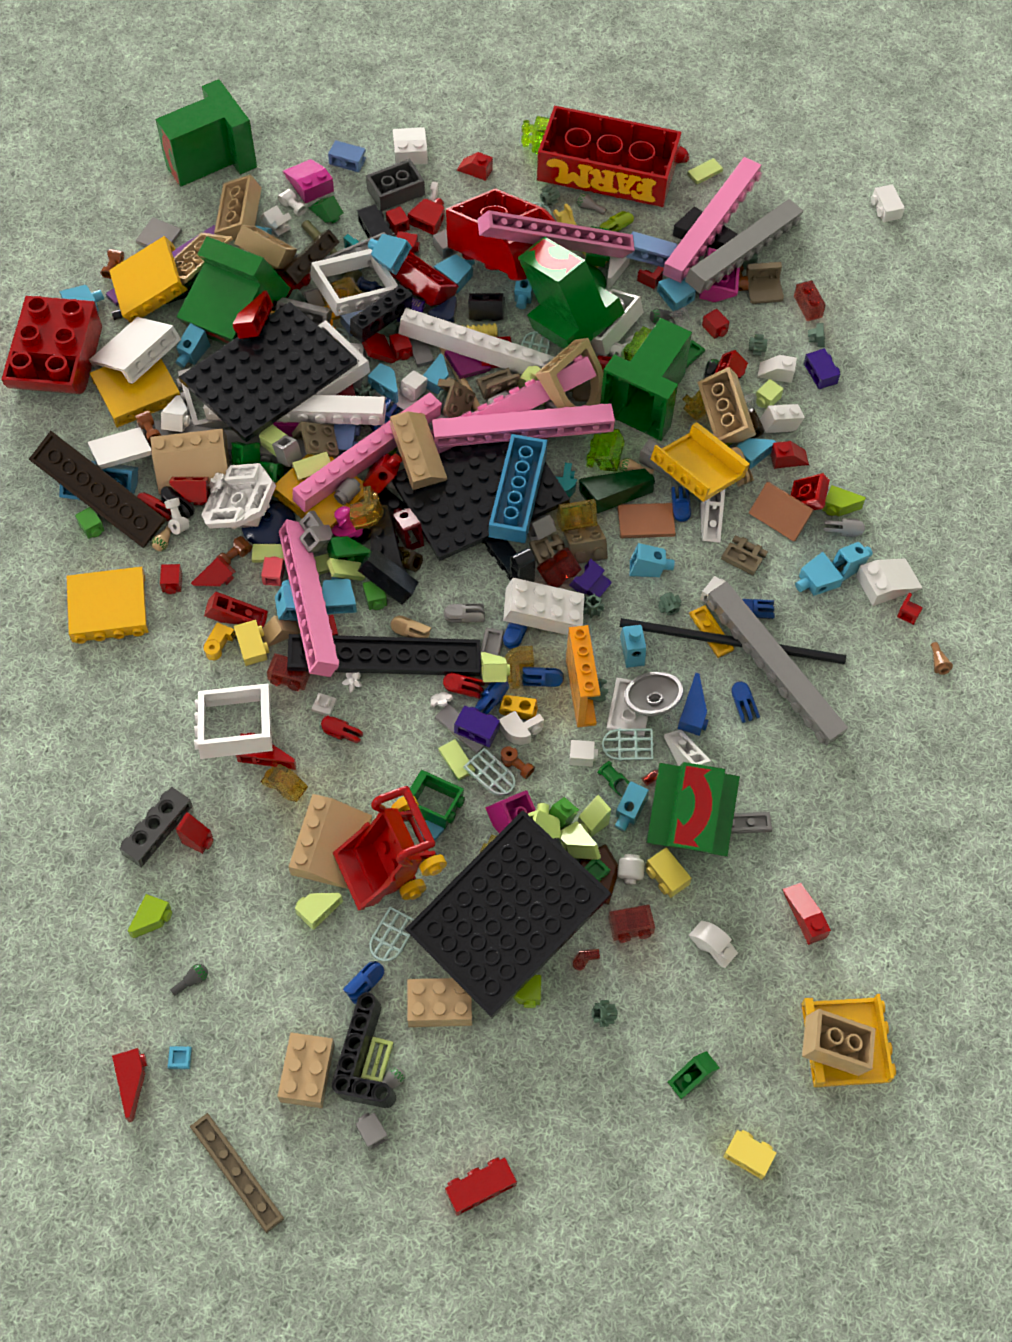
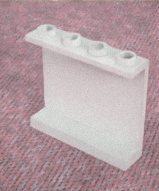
M137 317L91 357L89 361L95 370L107 367L121 371L127 381L133 384L181 341V338L173 325Z

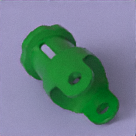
M608 761L599 768L597 773L602 775L609 782L608 785L612 790L622 797L616 790V785L623 780L628 785L630 782L622 773H618L612 767L611 761Z

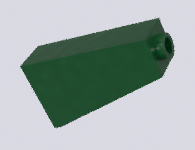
M645 468L579 479V492L598 514L653 493L655 478Z

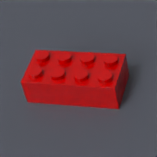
M412 252L408 253L397 275L390 272L392 277L400 281L403 287L411 289L414 295L425 299V303L431 306L440 305L453 297L459 287Z

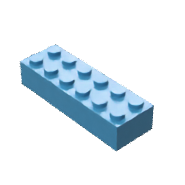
M511 434L489 522V537L526 543L547 455L548 440Z

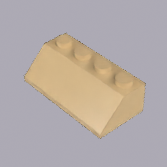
M251 174L223 183L214 231L216 235L230 236L233 240H236L242 225L255 226L262 187Z
M730 367L697 382L715 437L723 443H738L756 435L738 376Z
M407 411L390 416V427L412 490L446 481L447 476L425 414Z

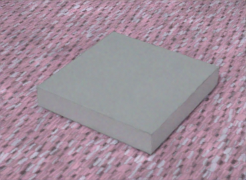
M152 217L136 239V244L147 247L163 236L174 243L182 233V229Z

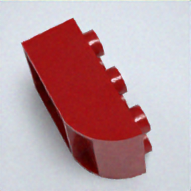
M496 188L446 209L448 247L462 253L464 259L478 260L484 263L486 269L500 270L507 273L508 278L515 281L527 278L518 257L534 244L479 236L478 218L490 210L555 221L544 208Z
M25 296L1 378L3 384L10 389L82 394L87 388L92 369L89 359L96 354L102 331V324L95 301Z

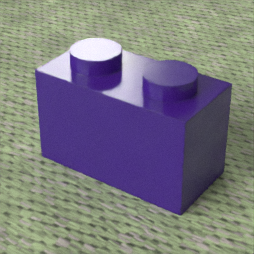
M825 348L806 354L804 366L819 390L838 384L840 370L835 366L831 355L827 353Z
M465 705L454 724V733L489 748L500 729V720L494 715H486L475 707Z

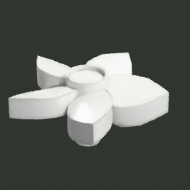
M346 673L347 679L342 684L349 685L350 693L354 691L355 686L362 687L361 682L358 681L361 673Z

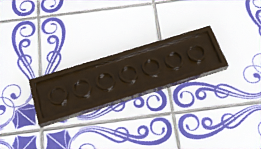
M53 431L48 433L28 459L142 548L149 543L166 521L158 512Z

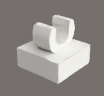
M318 693L311 710L324 716H331L337 699Z

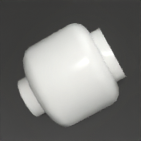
M625 854L618 862V877L624 880V884L636 885V881L644 878L645 862L640 859L639 855Z

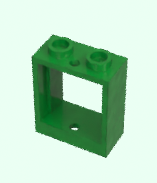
M421 769L410 787L416 800L420 797L425 786L454 799L445 816L419 805L425 820L446 829L448 824H452L455 820L457 808H461L465 802V797H463L464 788Z

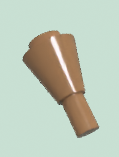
M933 642L931 648L934 653V672L945 675L953 668V664L941 651L938 642Z

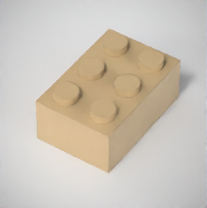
M242 225L234 244L239 246V249L263 257L273 269L285 268L293 261L298 250L254 225Z
M453 978L407 979L408 1027L472 1026L471 996Z
M818 1009L806 1016L802 1057L860 1076L873 1068L875 1028Z
M290 1032L277 1095L280 1102L323 1108L335 1046L333 1038Z

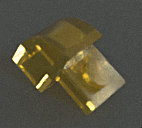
M700 390L693 398L688 394L684 396L682 400L687 404L683 409L691 417L699 420L707 414Z
M371 486L364 487L363 502L350 504V520L356 530L373 526L381 519L384 512L378 494L374 493Z
M533 646L515 647L505 656L507 664H510L508 683H512V689L520 688V671H523V667H534Z
M280 764L277 767L272 766L271 769L267 770L265 776L260 781L264 786L276 789L285 799L297 802L308 788L298 775Z

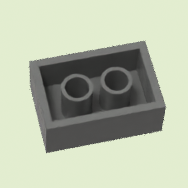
M411 159L366 175L367 190L378 208L382 211L425 195V181Z

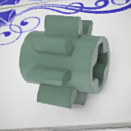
M547 185L541 189L543 193L540 194V199L544 205L554 206L559 203L557 199L560 197V192L555 186Z
M755 334V338L750 337L748 350L753 351V355L761 356V352H766L768 339H763L764 335Z
M361 383L359 389L355 388L356 392H358L355 396H362L361 393H366V391L369 394L368 396H373L372 394L376 393V390H370V383L367 386Z
M668 592L660 597L658 607L661 613L666 611L667 615L670 616L679 612L682 601L679 595L674 596L672 592Z
M595 594L589 597L586 595L583 615L588 614L590 618L595 615L600 616L605 606L601 604L602 597L599 598Z
M601 1000L600 1003H595L591 1015L594 1023H600V1027H608L609 1024L615 1023L618 1011L615 1004H610L609 1000Z

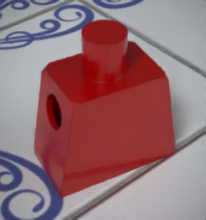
M436 198L434 202L423 199L408 213L409 225L432 235L437 234L445 218L444 201L440 198Z
M396 453L392 456L389 454L382 456L369 468L362 485L377 496L396 476L402 458Z

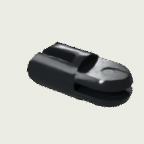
M165 486L162 488V503L170 499L179 498L180 506H178L181 516L188 519L194 515L195 510L190 502L171 487Z

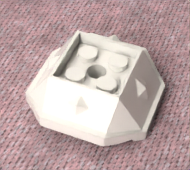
M260 463L231 465L226 470L222 487L217 492L210 493L202 512L204 522L209 528H231L235 530L242 527H258L262 516L270 508L269 502L276 485Z

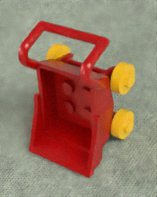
M408 786L397 788L374 798L371 802V807L379 812L373 822L371 824L369 822L365 823L360 830L333 852L358 911L364 910L366 907L375 906L385 895L394 893L398 889L403 900L417 899L427 889L423 879H416L415 877L418 867L423 876H434L439 874L447 865L443 855H436L435 850H428L433 848L436 843L419 809L416 797L413 796ZM404 795V797L399 798L392 805L391 808H386L384 805H382V803ZM404 822H410L419 844H414Z

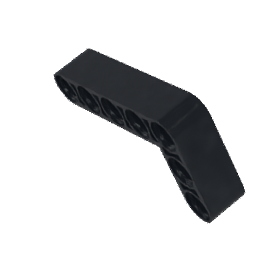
M491 538L482 542V544L486 545L490 555L498 561L496 563L502 571L504 570L508 574L506 576L510 581L512 578L531 582L535 581L536 559L529 548L517 553L508 540Z
M365 992L357 1000L332 1080V1089L344 1100L389 1108L396 1102V1093L384 1082L361 1078L381 1012L380 1002L372 993ZM373 1002L372 1006L366 1008L368 1003ZM367 1022L365 1027L360 1029L361 1024ZM360 1042L359 1047L354 1049L355 1044ZM351 1063H354V1066L351 1069L347 1070V1067ZM348 1084L347 1088L341 1091L342 1086ZM364 1088H368L365 1094L360 1095ZM384 1092H388L384 1099H380Z

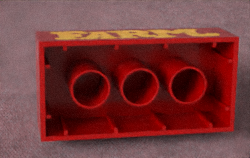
M554 105L538 150L537 181L664 207L678 161L682 132Z

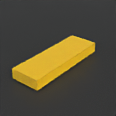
M706 605L689 612L690 617L700 631L725 635ZM707 642L717 658L734 651L733 646Z

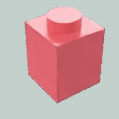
M275 556L264 558L261 575L263 585L282 586L285 570L283 558Z

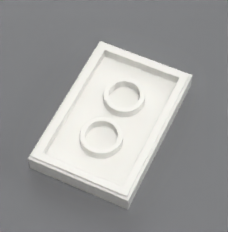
M140 427L88 442V447L100 469L152 455L151 448Z
M616 678L606 727L608 731L619 728L640 729L647 726L648 716L633 712L625 701V690L632 680ZM621 731L623 734L634 735V731ZM637 731V736L644 737L645 731Z

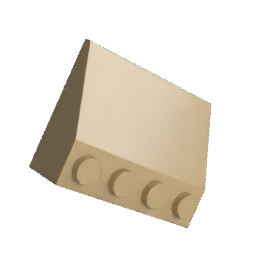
M209 233L199 234L174 257L181 283L184 285L192 280L194 275L201 270L204 261L197 253L206 236L229 244L233 238Z
M223 428L150 437L159 495H161V490L165 486L174 489L169 484L171 477H209L210 484V479L215 476V473L219 472L225 475L226 470L230 467L227 435Z
M312 794L288 866L290 875L349 889L333 852L360 830L365 823H370L372 815L333 798Z

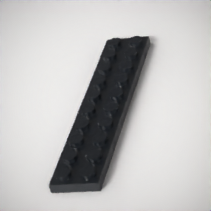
M289 634L287 671L309 672L301 634ZM332 635L336 646L337 659H339V667L334 672L417 675L457 673L464 676H480L481 674L480 640Z

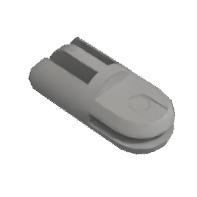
M842 518L841 521L826 520L824 524L840 525V529L824 528V531L840 532V536L858 537L865 531L864 523L858 519Z
M482 603L451 604L444 609V618L448 622L469 623L485 621L484 604Z

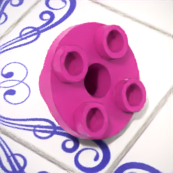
M342 506L335 511L334 517L338 523L331 529L335 537L348 536L350 538H357L363 534L362 530L366 526L367 519L362 512L351 511L347 506Z

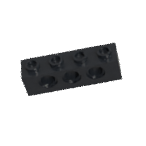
M400 284L350 319V334L363 343L402 316L406 308L412 309L413 294Z

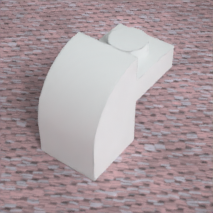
M277 205L260 216L265 227L272 228V233L276 237L291 229L288 222L292 217L289 213L283 215Z
M516 711L499 719L500 731L509 742L517 745L531 743V734L536 735L541 732L544 725V719L540 714L524 723Z
M700 921L689 934V937L700 950L709 952L723 968H726L738 954L730 943L732 939L722 929L710 922Z

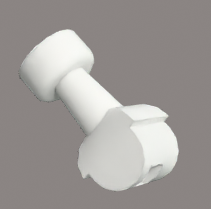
M287 189L278 195L279 202L285 207L291 206L294 208V213L298 217L306 213L307 206L297 202L296 195L292 190Z
M632 335L626 339L625 344L614 343L610 349V355L613 357L615 354L626 360L627 352L635 350L640 346L639 339Z
M179 498L165 501V506L171 510L172 520L168 523L171 532L177 535L188 530L190 521L182 517L179 512Z

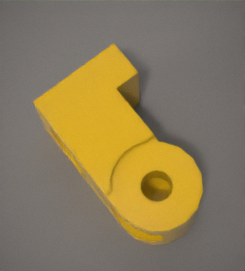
M218 622L216 623L204 644V652L209 660H218L222 656V649L228 640L233 642L236 637L233 628Z
M505 695L502 698L499 713L506 716L516 711L520 719H526L527 721L537 714V699Z

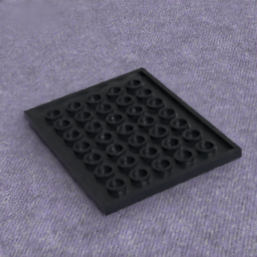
M288 302L267 317L259 336L235 338L180 375L179 380L238 436L247 442L357 365L358 362L352 354L291 302Z
M510 441L455 446L439 453L447 476V480L412 490L405 469L398 471L391 480L406 507L410 508L420 521L422 533L439 561L492 538L489 537V522ZM546 462L544 463L531 520L570 503V498Z
M522 810L405 930L493 1018L612 896V893Z

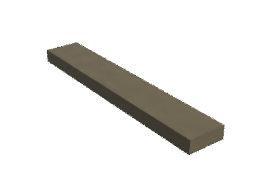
M206 1113L193 1123L190 1128L267 1234L282 1222L284 1217L210 1115Z

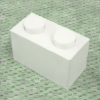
M894 185L875 188L871 196V203L876 206L878 217H881L883 222L902 219L905 207Z
M798 404L771 405L767 407L761 416L760 422L766 433L792 432L798 429L805 417Z

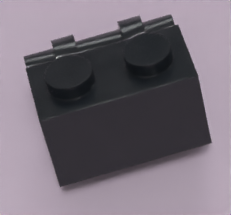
M469 293V320H503L504 293Z

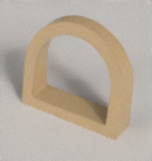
M589 338L574 340L536 373L537 378L557 408L577 407L567 398L557 378V374L578 355H582V357L588 356L597 375L590 379L591 393L585 405L600 404L603 370Z

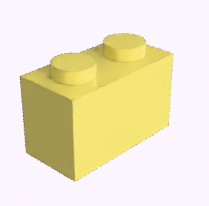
M256 620L235 625L234 630L245 666L268 660L266 654L270 652L267 642L263 643L261 638L264 636L262 626H258Z
M667 847L647 860L646 873L651 879L655 878L659 883L658 887L664 895L668 894L672 898L690 885L692 878Z
M737 1130L723 1157L762 1180L777 1152L773 1151V1147L768 1143H759L754 1140L753 1135L749 1132Z

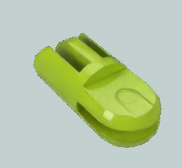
M620 211L600 224L599 228L619 232L621 229L632 224L634 216L630 212Z

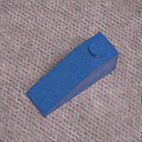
M695 673L678 729L700 736L702 730L706 731L709 720L705 719L707 708L700 674Z

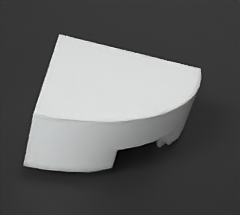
M432 181L429 200L434 202L438 196V182Z

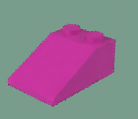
M312 159L283 171L305 204L334 192L333 178L325 167Z
M528 790L485 807L490 821L498 833L522 810L527 814L536 811Z

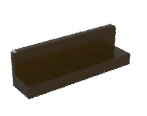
M330 229L320 233L278 275L280 277L286 275L294 286L297 285L311 271V263L322 260L340 241Z

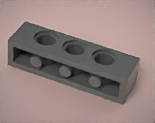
M173 787L165 791L156 806L149 809L145 819L137 823L134 832L122 841L119 848L122 855L142 868L180 823L186 812L188 813L193 807L191 800ZM172 809L170 813H164L165 810ZM154 824H160L156 829H151ZM146 839L144 844H138L140 840Z

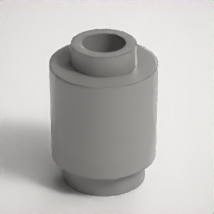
M347 478L335 490L334 498L342 505L350 503L361 491L360 483L354 478Z

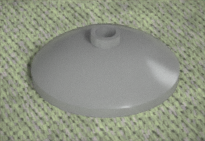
M650 672L640 675L632 680L625 690L627 706L633 712L643 716L666 714L677 707L683 697L681 682L675 676L665 672Z

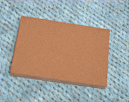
M766 482L749 514L795 542L814 509L772 483Z
M672 503L624 504L618 506L620 538L675 536Z

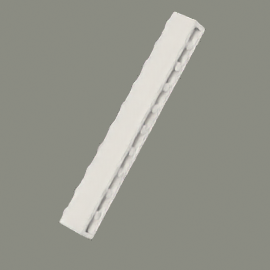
M409 308L405 309L400 319L399 334L503 369L509 368L510 371L523 374L528 366H538L542 369L554 358V356Z
M313 395L276 422L300 423L304 421L319 424L384 425L386 415L385 397ZM204 404L203 409L207 420H221Z

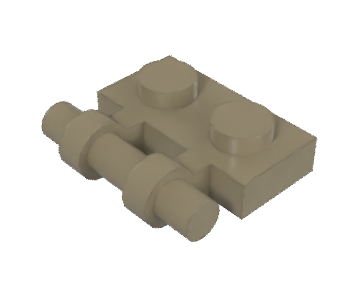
M558 534L552 536V542H549L547 536L540 540L529 542L542 575L560 570L559 563H563L565 568L572 566L571 557L565 551V544ZM553 550H557L559 555H555Z
M735 535L732 542L737 545L730 542L722 554L721 560L754 576L763 561V558L758 555L765 558L768 551L762 549V546L758 544L754 545L748 542V539L744 537L740 538Z

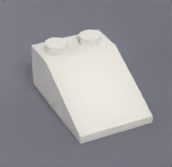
M425 127L393 129L395 164L411 159L414 165L428 164Z
M905 558L875 560L863 564L859 567L856 575L872 606L922 589L920 582Z

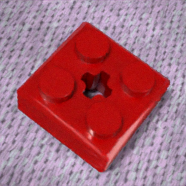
M824 473L795 480L791 496L814 510H821L825 506L830 479Z

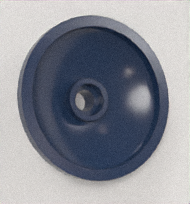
M270 500V508L262 516L258 527H242L243 535L252 544H281L278 531L286 519L296 521L293 511L282 502Z

